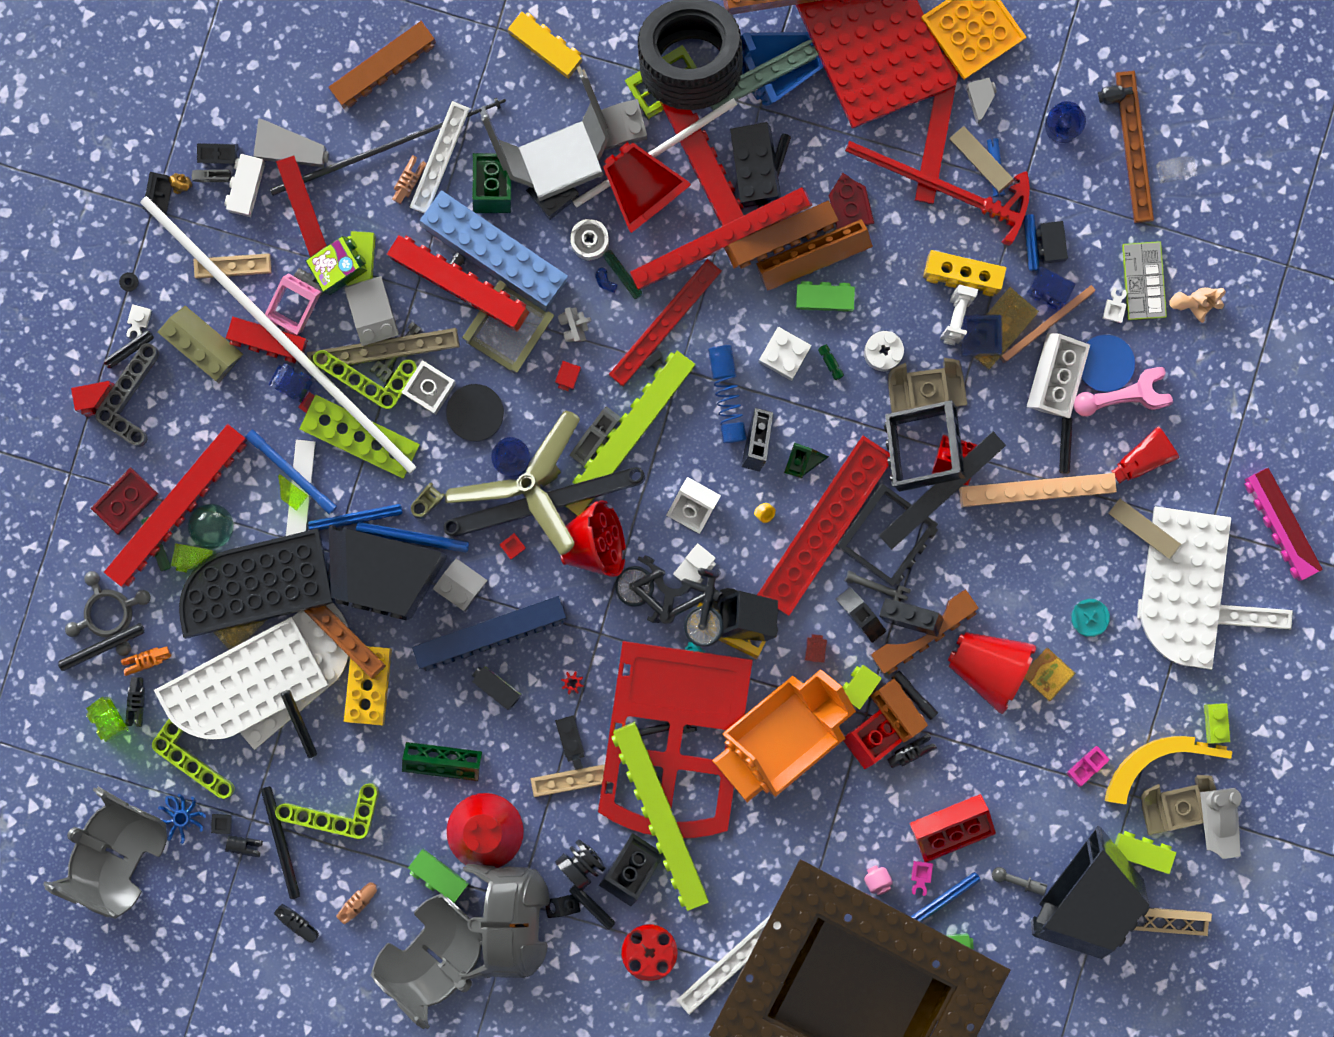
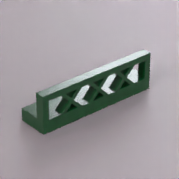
M406 742L402 758V772L478 781L482 751ZM413 749L418 750L419 753L417 755H410L408 751ZM436 752L438 756L435 758L429 757L428 753ZM453 754L458 758L450 760L446 756ZM477 757L476 763L468 762L466 758Z

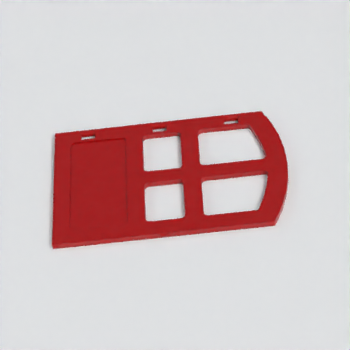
M623 641L598 813L628 829L652 835L648 826L651 825L649 818L632 812L616 804L614 801L619 764L621 763L619 754L622 752L619 746L615 747L611 736H614L613 732L616 722L622 724L623 727L625 726L626 718L632 716L670 723L666 751H647L653 766L663 768L661 785L671 809L678 770L715 774L721 778L715 816L694 821H678L677 824L683 838L710 836L728 831L734 786L714 764L713 759L682 755L680 753L682 733L685 725L727 730L745 715L753 660ZM624 663L631 665L629 676L623 675ZM607 781L614 783L612 793H606Z

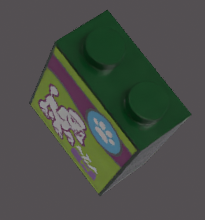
M341 236L305 260L323 293L332 295L367 271L365 267L366 261L362 255H358L356 251L357 245L353 239Z

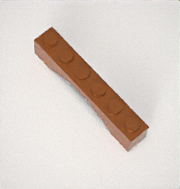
M965 589L948 600L945 612L942 615L944 620L938 637L926 634L906 644H885L870 654V657L882 674L887 672L890 675L898 669L896 665L902 661L904 664L914 658L912 654L916 651L921 653L929 648V642L932 640L937 642L945 637V631L948 629L953 631L961 625V620L964 618L967 620L971 619L977 614L975 611L979 608Z

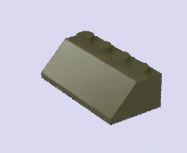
M187 306L182 307L173 314L157 332L218 383L223 380L244 355L236 347L230 345V342Z

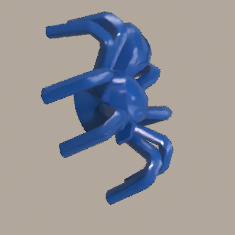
M177 794L181 799L180 810L179 800L176 797L167 796L165 803L175 814L163 806L158 807L159 810H163L173 818L171 820H162L166 824L174 823L167 841L172 839L175 829L179 826L180 843L183 844L185 842L183 827L187 830L186 826L191 827L189 823L198 826L202 832L203 826L199 822L192 820L191 817L203 816L205 818L206 814L203 812L189 814L196 804L194 797H191V806L185 810V799L182 794Z

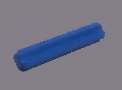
M1028 214L1024 216L1028 266L1030 271H1037L1040 267L1035 216Z

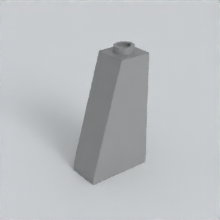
M258 119L254 157L264 161L276 162L295 155L298 165L323 168L324 164L328 163L329 151H326L324 145L266 120Z

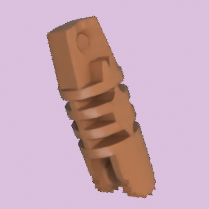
M414 155L410 158L394 187L396 192L392 200L401 204L405 196L409 197L427 163L422 161L416 172H412L411 169L417 159Z
M370 882L361 890H358L338 912L336 917L344 925L356 917L370 903V899L377 893L375 883Z

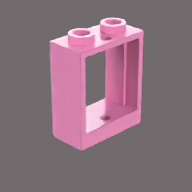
M287 274L282 277L265 315L275 325L285 328L287 333L298 335L303 331L322 292ZM286 288L310 300L299 324L276 312Z

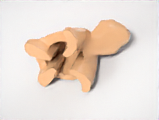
M1201 288L1190 296L1178 292L1171 298L1170 306L1181 311L1190 308L1195 317L1203 323L1209 310L1213 307L1216 309L1224 307L1221 298L1225 295L1226 291L1224 288Z

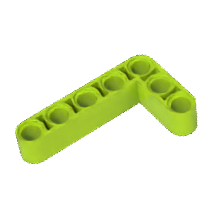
M317 351L313 356V362L317 367L384 409H390L396 404L402 395V391L417 369L416 364L412 360L402 361L385 388H383L327 351ZM323 353L327 356L325 364L317 362L316 357L318 354ZM405 363H410L413 367L410 374H406L402 370ZM335 364L343 366L344 371L342 374L336 375L333 372ZM352 374H356L360 378V382L357 385H352L349 382V377ZM395 379L402 381V388L399 390H395L392 387V382ZM368 385H374L376 388V392L372 396L367 395L365 392ZM385 395H389L392 398V403L389 406L382 404V397Z
M168 719L152 742L153 750L217 797L222 799L231 797L235 791L234 785L177 744V740L184 731L178 727L177 733L171 734L169 727L174 723ZM161 739L165 740L167 744L164 750H160L158 747V742ZM175 751L182 753L180 761L174 759L173 754ZM191 762H195L198 765L195 773L189 769ZM207 773L213 775L214 779L211 784L205 781ZM223 784L229 787L227 795H223L220 791V787Z
M368 783L361 787L353 818L290 803L279 805L276 808L275 814L279 820L362 839L370 832L379 790L373 783ZM366 787L374 789L372 797L365 795L364 790ZM363 805L367 806L370 810L368 816H363L360 813V808ZM283 807H287L290 810V815L287 818L283 817L280 813ZM302 811L307 812L309 815V819L306 822L301 821L299 818V814ZM320 816L327 818L326 826L319 825L318 818ZM339 820H343L346 823L344 831L337 828ZM358 824L365 827L363 835H359L355 831Z

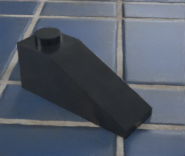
M759 408L754 409L743 453V468L760 472L766 463L773 412Z

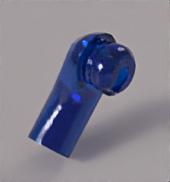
M598 268L595 272L598 286L615 293L618 284L608 280L605 268Z

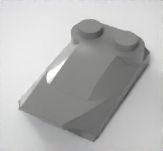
M1236 788L1200 792L1207 850L1215 852L1222 859L1240 857L1238 806L1242 799L1240 792Z

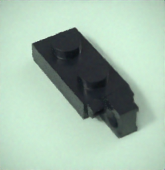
M574 715L555 720L565 757H567L568 762L573 761L575 770L583 768L580 758L585 757Z

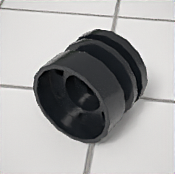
M578 839L575 843L580 850L578 851L575 847L571 846L570 850L574 856L571 858L566 853H563L555 863L569 880L582 891L591 883L587 874L590 872L595 877H598L599 874L594 868L597 867L603 872L606 867L603 865L600 856L589 845Z

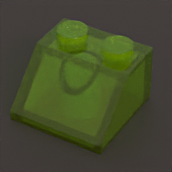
M101 697L86 708L88 711L86 715L91 723H95L98 728L96 733L101 740L104 739L105 742H108L129 730L110 697Z

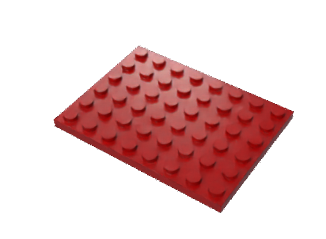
M822 0L796 5L852 129L956 86V82L935 37L921 19L924 13L918 0Z

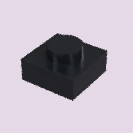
M657 350L644 361V365L648 370L651 367L653 369L657 368L662 363L663 355Z
M212 814L211 833L231 834L232 814Z

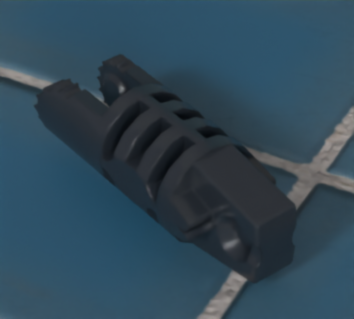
M131 677L130 687H128L125 726H132L133 719H135V725L142 727L145 695L143 678Z
M926 734L894 752L895 755L887 759L891 768L899 765L903 767L937 749L935 744H930L922 749L919 748L920 745L928 742L931 736Z
M281 904L274 912V915L285 926L304 940L313 943L318 938L319 933L309 924L310 922L291 908Z

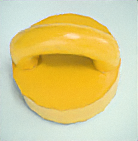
M763 503L755 509L754 515L761 522L768 523L774 518L776 510L769 503Z

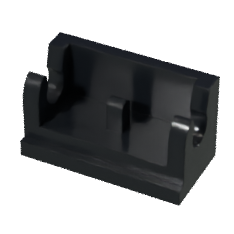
M197 143V163L235 164L238 158V144Z
M150 172L145 197L147 196L167 215L172 190L169 176ZM143 206V210H144L145 212H149V211Z

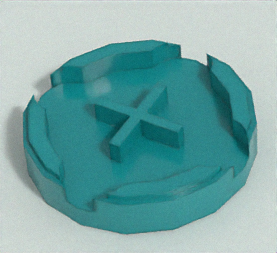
M1085 599L1074 606L1071 613V622L1073 628L1079 634L1086 637H1095L1102 634L1108 627L1110 614L1108 608L1102 602L1096 599Z

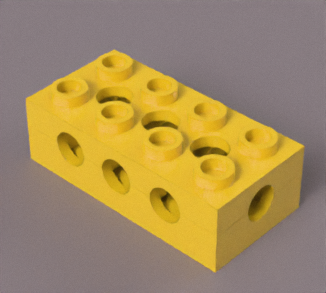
M931 250L927 257L923 278H926L927 282L938 284V281L946 283L945 286L951 288L963 285L983 291V295L993 297L994 294L997 295L1002 289L1006 267ZM941 267H946L949 273L943 272ZM960 272H965L968 277H963ZM979 276H984L986 282L981 281Z
M367 646L386 667L372 680L350 658L344 722L385 725L392 649ZM366 680H370L373 684L372 689L369 691L365 690L363 686ZM364 699H368L371 703L368 710L362 707Z

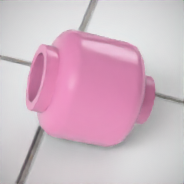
M876 865L867 870L868 874L864 877V881L872 894L879 896L891 890L890 886L893 884V880L886 868H878Z

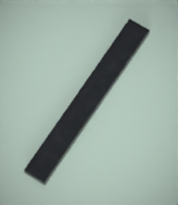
M992 431L963 458L966 478L934 484L881 532L879 537L892 550L997 455L1006 444Z

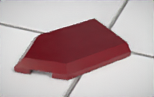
M842 173L828 195L830 204L838 218V222L835 223L836 230L861 219L865 226L874 224L866 186Z

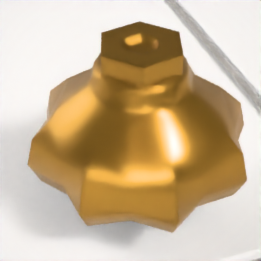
M174 173L169 177L173 192L176 194L188 191L193 186L190 178L186 177L185 174Z

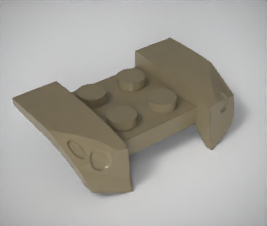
M944 358L943 368L910 373H907L906 363L891 369L888 374L891 413L952 400L957 407L967 405L963 371L959 360Z
M1197 775L1195 777L1196 785L1162 793L1160 792L1159 784L1144 791L1141 795L1142 811L1148 835L1204 823L1200 792L1216 790L1213 777Z

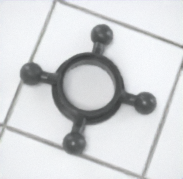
M89 571L86 573L84 581L88 586L92 587L94 594L85 605L84 620L79 623H68L65 627V633L69 637H76L79 635L80 630L88 627L98 636L111 637L129 627L132 620V606L148 604L151 596L148 591L140 590L134 598L128 600L118 591L101 590L98 584L100 581L99 574L95 571ZM106 596L117 599L124 611L122 622L116 628L108 631L96 627L91 619L92 606L98 599ZM128 642L116 646V652L120 656H126L131 652V645Z

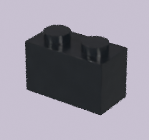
M1063 221L1040 223L1038 229H1036L1037 240H1040L1041 248H1038L1039 259H1042L1043 264L1066 261L1068 254Z

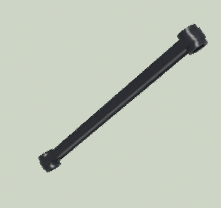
M633 467L546 493L554 507L560 508L638 486L645 481V473L641 468ZM634 473H641V476L638 480H632V475ZM527 498L447 520L444 524V531L450 537H457L532 516L533 514L529 510ZM452 524H456V530L454 532H449L450 526Z

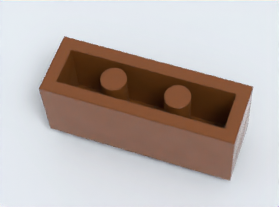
M895 679L887 682L870 695L903 742L913 738L928 726L923 715L918 712L912 700L907 697L901 685Z

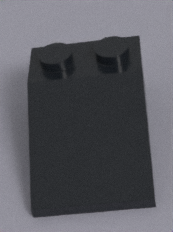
M632 833L599 886L624 903L632 906L638 900L664 854H660L658 849Z

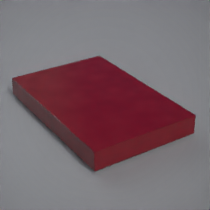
M130 467L90 509L119 535L159 493Z

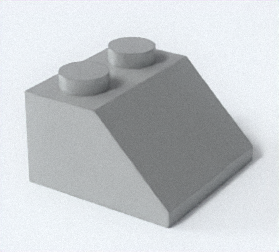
M456 558L441 576L433 590L466 612L488 580Z

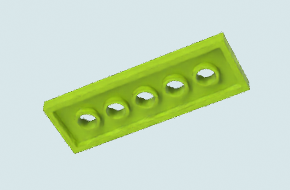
M315 395L299 428L300 430L404 479L407 470L396 459L390 458L389 452L383 446L378 451L373 450L371 444L376 439L345 408ZM322 415H328L331 419L327 426H323L319 422ZM372 422L412 462L420 444ZM340 423H345L348 426V431L345 434L337 432V426ZM361 431L365 434L363 442L355 441L354 435L356 432Z

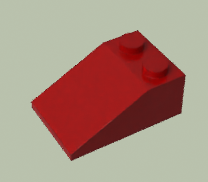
M880 709L845 735L843 740L864 770L874 765L902 742V739Z

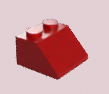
M105 381L71 388L75 411L86 417L96 415V411L115 384Z

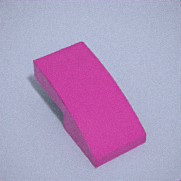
M1095 746L1067 772V775L1078 787H1081L1110 759L1098 746Z

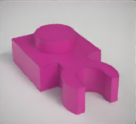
M913 861L911 880L916 881V884L912 887V894L915 895L916 889L920 887L923 889L922 895L926 896L927 889L924 885L925 882L931 883L933 863Z

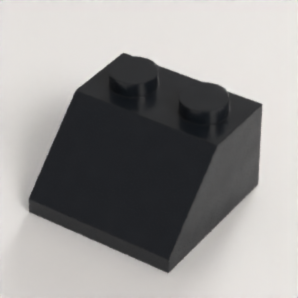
M529 187L526 190L549 220L579 197V193L574 187L539 201L534 187Z

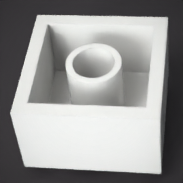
M778 327L759 359V363L792 381L812 345Z
M422 360L402 391V394L436 415L456 382Z

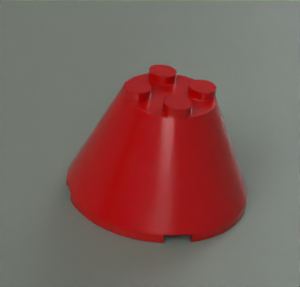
M604 500L596 501L566 525L574 541V546L568 553L561 555L563 565L577 567L609 577H615L622 573L625 565V559L622 560V551L626 550L625 538L620 520L615 510L606 505L608 502Z
M479 793L467 797L454 808L448 819L447 841L455 857L464 865L478 864L492 865L495 868L502 867L514 858L523 841L524 828L518 810L508 800L496 794Z

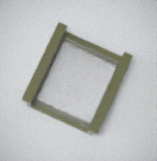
M499 280L494 290L498 292L502 290L509 294L510 299L513 301L518 299L527 305L525 308L529 311V314L522 326L516 332L479 311L462 338L466 340L467 344L515 374V372L518 373L555 315L549 311L545 312L509 289L504 282Z

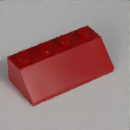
M981 794L909 823L924 862H929L996 834L989 809Z

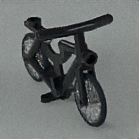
M645 555L644 557L639 556L637 560L649 566L652 573H649L642 567L631 566L624 569L618 575L615 583L618 598L624 604L632 607L647 603L655 611L653 616H648V621L652 623H659L660 621L664 624L672 623L676 615L703 602L702 606L694 608L689 612L685 619L684 630L687 638L697 646L707 647L715 644L722 636L724 628L722 617L718 611L712 608L713 601L718 603L723 595L722 592L714 587L716 578L721 575L720 570L714 571L699 568L698 574L708 577L707 585L683 579L681 581L682 587L673 589L668 587L663 580V576L666 574L665 570L653 564L655 560ZM654 581L659 590L665 594L663 606L652 597ZM691 589L703 592L673 608L675 596H682Z

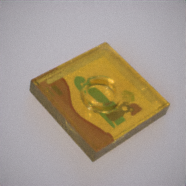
M1046 647L1029 666L1024 679L1050 702L1076 673Z

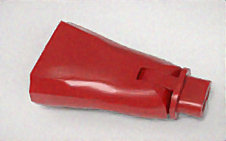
M1157 426L1111 472L1115 473V478L1120 484L1124 480L1129 481L1179 459V455L1163 430Z

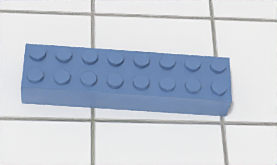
M442 190L419 220L421 228L496 279L504 282L508 287L545 312L567 282L568 276Z

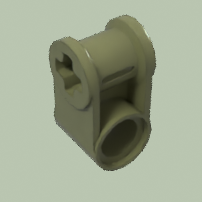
M432 482L429 483L411 505V512L414 517L419 519L426 517L443 500L445 494H441L436 490ZM419 504L425 506V511L422 514H417L414 511L415 507Z

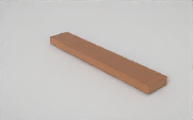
M1090 285L1000 357L1002 362L1006 363L1095 292L1094 287Z

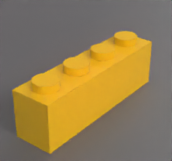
M521 11L508 28V33L569 79L582 63L581 53L573 47L571 49L565 45L566 42L561 37H554L550 34L551 30L544 24L541 26L535 22L536 18L530 13L524 14Z

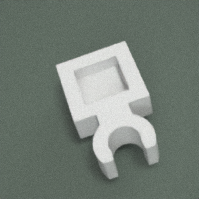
M1116 288L1112 289L1111 297L1113 300L1106 301L1102 319L1122 323L1126 304L1121 303V301L1126 297V290H1123L1121 296H1117Z
M132 304L127 321L128 324H132V327L128 329L127 337L131 338V334L135 331L138 333L137 337L142 334L141 327L147 328L152 312L151 309Z

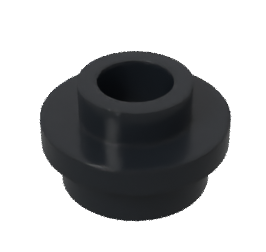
M124 273L119 279V285L124 291L131 292L138 287V277L133 273ZM130 278L132 283L126 285L125 281Z

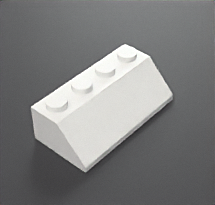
M1047 333L1027 407L1044 413L1070 418L1090 345L1062 334Z

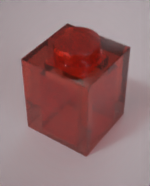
M812 634L811 638L807 637L804 661L824 663L827 640L823 639V635Z

